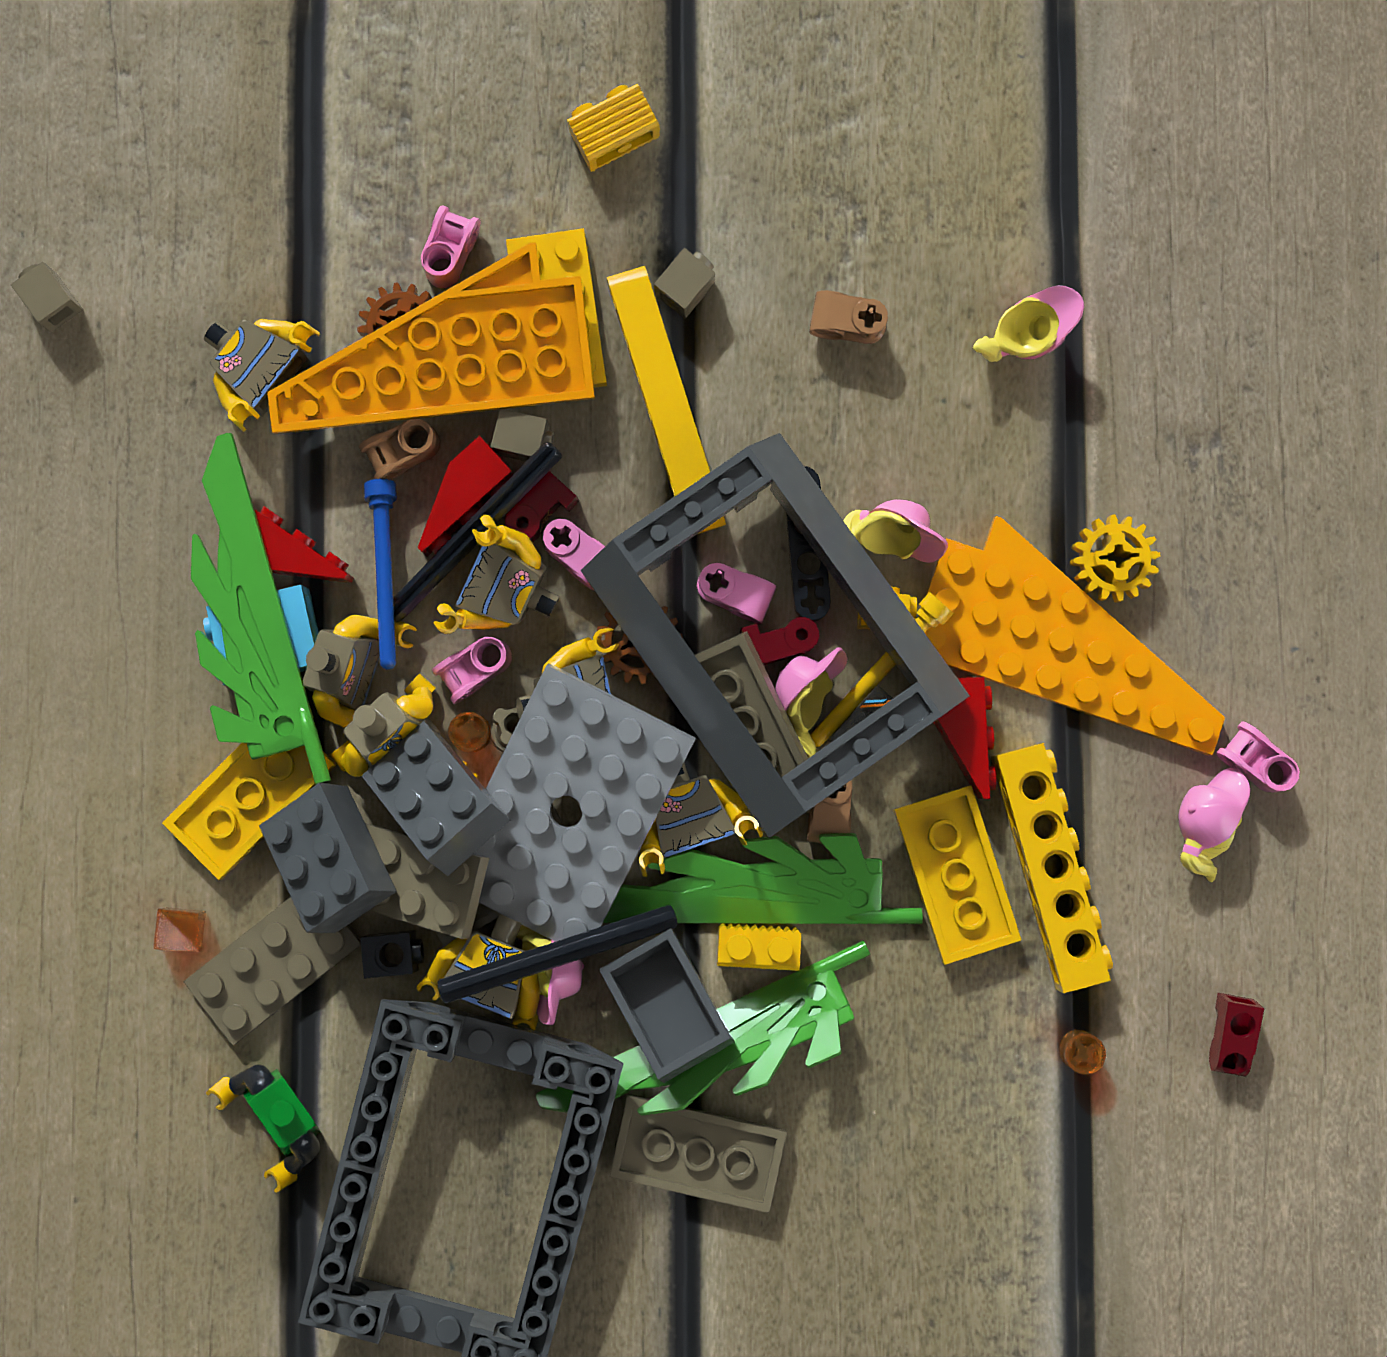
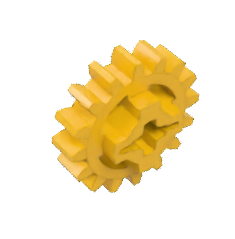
M1115 514L1107 517L1106 525L1099 518L1091 522L1094 532L1084 528L1079 532L1084 543L1076 542L1071 547L1075 552L1080 553L1079 557L1070 561V565L1080 566L1081 572L1074 577L1075 581L1085 579L1088 582L1084 589L1086 594L1094 589L1099 590V601L1106 600L1109 594H1112L1114 603H1119L1123 601L1124 592L1130 599L1139 596L1137 586L1147 589L1152 585L1146 575H1155L1159 572L1156 566L1151 565L1152 560L1161 556L1160 552L1151 551L1149 547L1156 541L1155 536L1145 539L1142 534L1146 529V525L1142 524L1134 529L1131 527L1132 517L1130 516L1124 518L1121 524H1118ZM1104 535L1101 549L1090 552L1096 539ZM1125 536L1129 538L1137 548H1134L1132 545H1130L1125 540ZM1114 552V555L1117 557L1129 559L1116 566L1115 561H1108V559L1102 558ZM1139 565L1138 572L1134 578L1126 583V579L1129 578L1128 571L1130 568ZM1093 569H1096L1105 577V582L1094 573Z

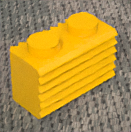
M638 84L630 88L627 85H620L607 94L606 100L595 106L592 103H585L577 107L572 112V117L567 119L569 132L590 172L660 137L659 122Z
M721 923L718 930L717 966L799 971L802 934L796 927L790 930L788 926L784 929L780 926L774 929L772 925L768 928L764 925L758 928L756 924L752 927L748 924L742 927L739 923L736 926L732 923L728 926Z

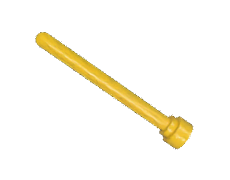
M929 592L919 603L921 608L916 612L919 616L915 620L925 633L931 626L935 628L939 623L944 625L954 613ZM887 652L881 656L810 734L816 747L822 746L896 665Z

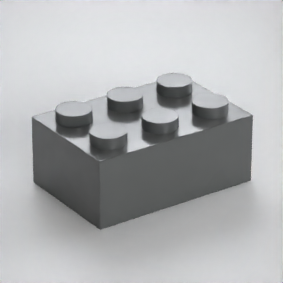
M425 721L420 723L362 775L363 779L425 859L447 876L511 821L445 739Z
M318 783L259 825L307 933H336L397 892L348 786Z
M671 928L599 969L656 1077L661 1082L669 1081L735 1043L733 1036L681 942Z

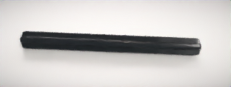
M544 443L393 597L394 621L396 623L402 621L478 544L472 530L476 529L478 532H485L489 529L480 520L483 515L491 516L495 524H497L562 458V454L552 443Z
M666 905L442 978L438 981L441 999L444 1003H450L665 932L670 928L674 929L678 925L677 916L672 906Z

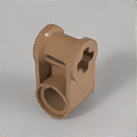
M818 291L815 295L809 333L828 340H846L873 344L884 336L888 321V311L885 305L875 299L849 296L836 291ZM866 316L874 317L872 328L864 327Z
M413 418L386 432L378 433L364 440L359 445L361 453L367 454L376 472L373 476L374 479L392 480L402 475L408 469L435 456L440 448V438L435 429L426 421ZM421 430L427 431L428 440L426 444L418 449L412 448L410 442L413 434Z
M852 781L843 785L842 789L836 790L834 796H828L809 810L807 842L821 843L819 840L820 834L850 833Z

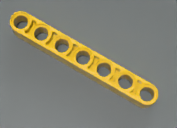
M645 266L606 277L675 497L710 473V469ZM724 516L699 533L725 526Z

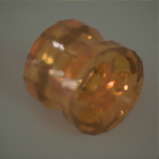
M463 712L456 715L451 721L448 728V736L451 743L457 749L464 752H478L489 744L491 726L489 721L483 716L474 712Z
M1073 1030L1062 1038L1059 1045V1054L1062 1061L1077 1073L1083 1075L1092 1074L1104 1065L1106 1049L1102 1041L1090 1032Z

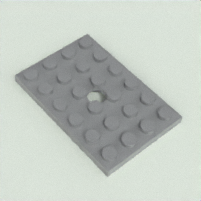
M548 663L486 787L487 792L511 821L474 853L489 858L479 903L522 923V925L553 941H559L601 927L696 738ZM571 796L580 803L582 817L576 825L570 827L561 826L553 819L551 806L556 798Z

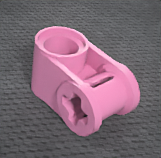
M444 205L439 207L432 223L430 235L421 254L422 267L432 285L444 289L456 284L469 252H471L477 240L481 224L479 218L467 219L449 212V208ZM439 259L451 261L449 267L443 271L431 269L433 263Z
M567 519L551 521L543 533L546 551L577 580L594 591L582 574L581 569L605 546L588 536ZM565 531L569 532L568 540L570 545L567 547L561 544L558 548L554 547L555 542L552 534L556 532L562 535Z
M712 563L706 566L700 573L696 585L698 594L705 601L757 624H762L776 590V585L768 580L743 573L721 563ZM715 574L722 577L721 584L726 586V589L720 587L716 593L709 590L710 583L705 580V578L712 579Z
M483 637L464 650L440 662L432 669V672L435 676L440 675L452 694L450 700L453 704H456L482 688L485 683L504 672L512 661V653L504 641L494 637ZM496 645L500 649L501 658L496 665L487 667L482 660V653L487 646Z
M1241 721L1237 727L1239 732L1225 749L1220 748L1216 753L1226 765L1241 771L1248 780L1265 792L1273 793L1289 790L1296 785L1299 779L1300 771L1297 763L1271 743L1261 731L1246 722ZM1273 763L1279 765L1283 771V779L1278 785L1272 783L1268 776V769Z

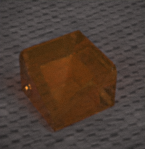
M170 907L158 909L154 949L201 952L206 911Z

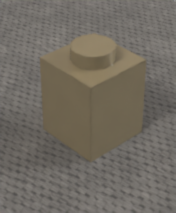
M684 248L654 283V294L681 317L686 319L715 284V272L712 270L714 266L703 254L695 252L693 255Z
M43 261L38 265L35 264L25 268L19 274V279L10 284L35 320L51 333L84 310L59 275Z
M500 408L491 449L497 455L527 461L544 443L550 442L553 444L554 432L549 431L550 426L545 418Z

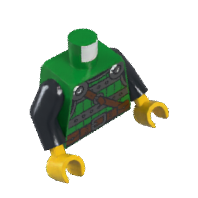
M254 1065L231 1078L223 1077L206 1092L207 1096L212 1093L220 1099L221 1102L216 1106L218 1110H223L236 1097L243 1094L254 1113L280 1150L285 1154L286 1158L264 1173L265 1179L271 1175L276 1179L277 1188L274 1189V1192L277 1193L295 1182L297 1174L318 1155L320 1143L315 1136L321 1131L277 1069L271 1073L263 1065Z

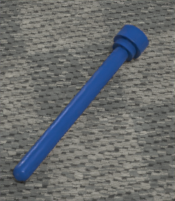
M373 479L364 483V499L369 503V508L373 510L380 665L385 670H391L396 665L389 509L393 508V502L397 500L396 482L389 479Z

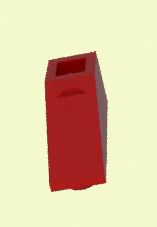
M480 436L449 462L418 545V549L427 557L432 552L436 554L452 538L451 535L462 525L464 526L514 475L510 468Z
M264 506L260 512L254 509L272 574L352 583L354 578L345 572L349 566L346 562L330 551L325 557L312 549L317 542L300 530L296 529L293 534H290L281 528L280 525L284 519Z
M984 677L958 678L970 696L933 723L968 783L972 786L977 798L990 799V791L996 790L995 767L989 766L988 750L994 749V731L992 726H987L986 710L992 709L991 686H985Z

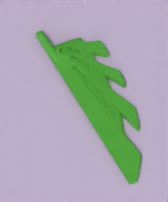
M225 433L216 437L202 478L204 489L220 528L217 570L200 536L197 534L192 535L191 580L221 623L226 654L225 658L202 631L197 630L195 636L200 665L233 690L239 716L218 706L212 705L210 707L217 739L220 742L247 743L250 757L253 760L305 746L315 785L331 781L306 690L303 686L302 676L233 434Z
M855 833L820 834L819 840L836 859H810L778 836L745 839L748 845H743V847L775 862L743 865L694 849L665 857V871L688 876L673 879L652 887L622 884L603 923H614L666 905H671L674 909L677 923L922 924L923 913L922 908H882V860L879 858H864ZM657 863L648 865L651 869L660 870V866Z
M864 940L717 1008L735 1043L665 1083L656 1077L640 1045L613 1057L624 1063L615 1099L633 1089L670 1085L639 1107L637 1112L643 1116L684 1110L723 1073L753 1062L755 1064L733 1088V1093L738 1096L767 1086L789 1049L807 1040L812 1039L805 1062L808 1068L839 1056L842 1052L839 1026L853 1020L854 1015L834 972L870 955ZM559 1086L556 1090L546 1088L536 1094V1099L542 1109L568 1113L574 1090Z

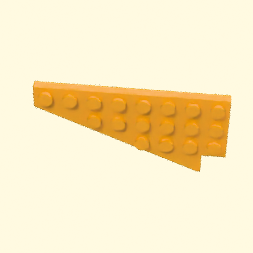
M536 242L521 247L268 391L272 433L280 434L498 410L500 408L507 409L595 399L581 276L541 280Z
M998 516L993 518L983 550L946 538L948 543L947 551L937 560L926 595L931 592L954 614L944 625L939 623L935 628L931 626L925 634L949 667L977 677H984L986 680L1208 756L1213 755L1225 717L1004 519Z

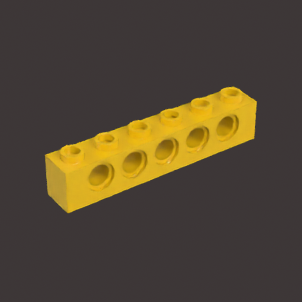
M1044 743L991 756L1055 989L1062 993H1067L1111 981L1108 970L1113 969L1112 958L1107 946H1101L1097 930L1102 929L1101 919L1097 908L1090 906L1086 891L1091 889L1090 880L1084 866H1078L1075 852L1080 849L1074 828L1067 827L1064 812H1068V803L1063 789L1056 788L1053 773H1057V764L1052 750H1046ZM1029 776L1035 777L1041 785L1040 793L1034 799L1026 797L1022 789L1025 779ZM1041 815L1048 817L1052 824L1051 832L1045 838L1038 837L1034 832V822ZM1056 854L1062 860V871L1057 876L1050 877L1045 871V862L1048 857ZM1069 894L1073 899V909L1068 915L1060 916L1056 910V902L1060 896ZM1080 933L1084 938V948L1079 954L1071 955L1067 949V942L1072 935Z

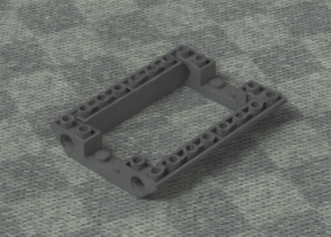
M780 433L747 446L612 539L581 569L584 577L769 838L970 696ZM771 485L770 491L911 685L783 777L778 774L639 577L646 570L649 569L652 572L671 559V552L731 510L735 509L736 512H739L755 501L758 493Z
M382 999L298 1323L379 1344L384 1332L461 1352V1357H548L624 1063L586 1043L430 1002ZM417 1049L428 1052V1057L452 1062L455 1056H460L534 1076L532 1084L554 1090L559 1086L574 1090L515 1318L358 1277Z

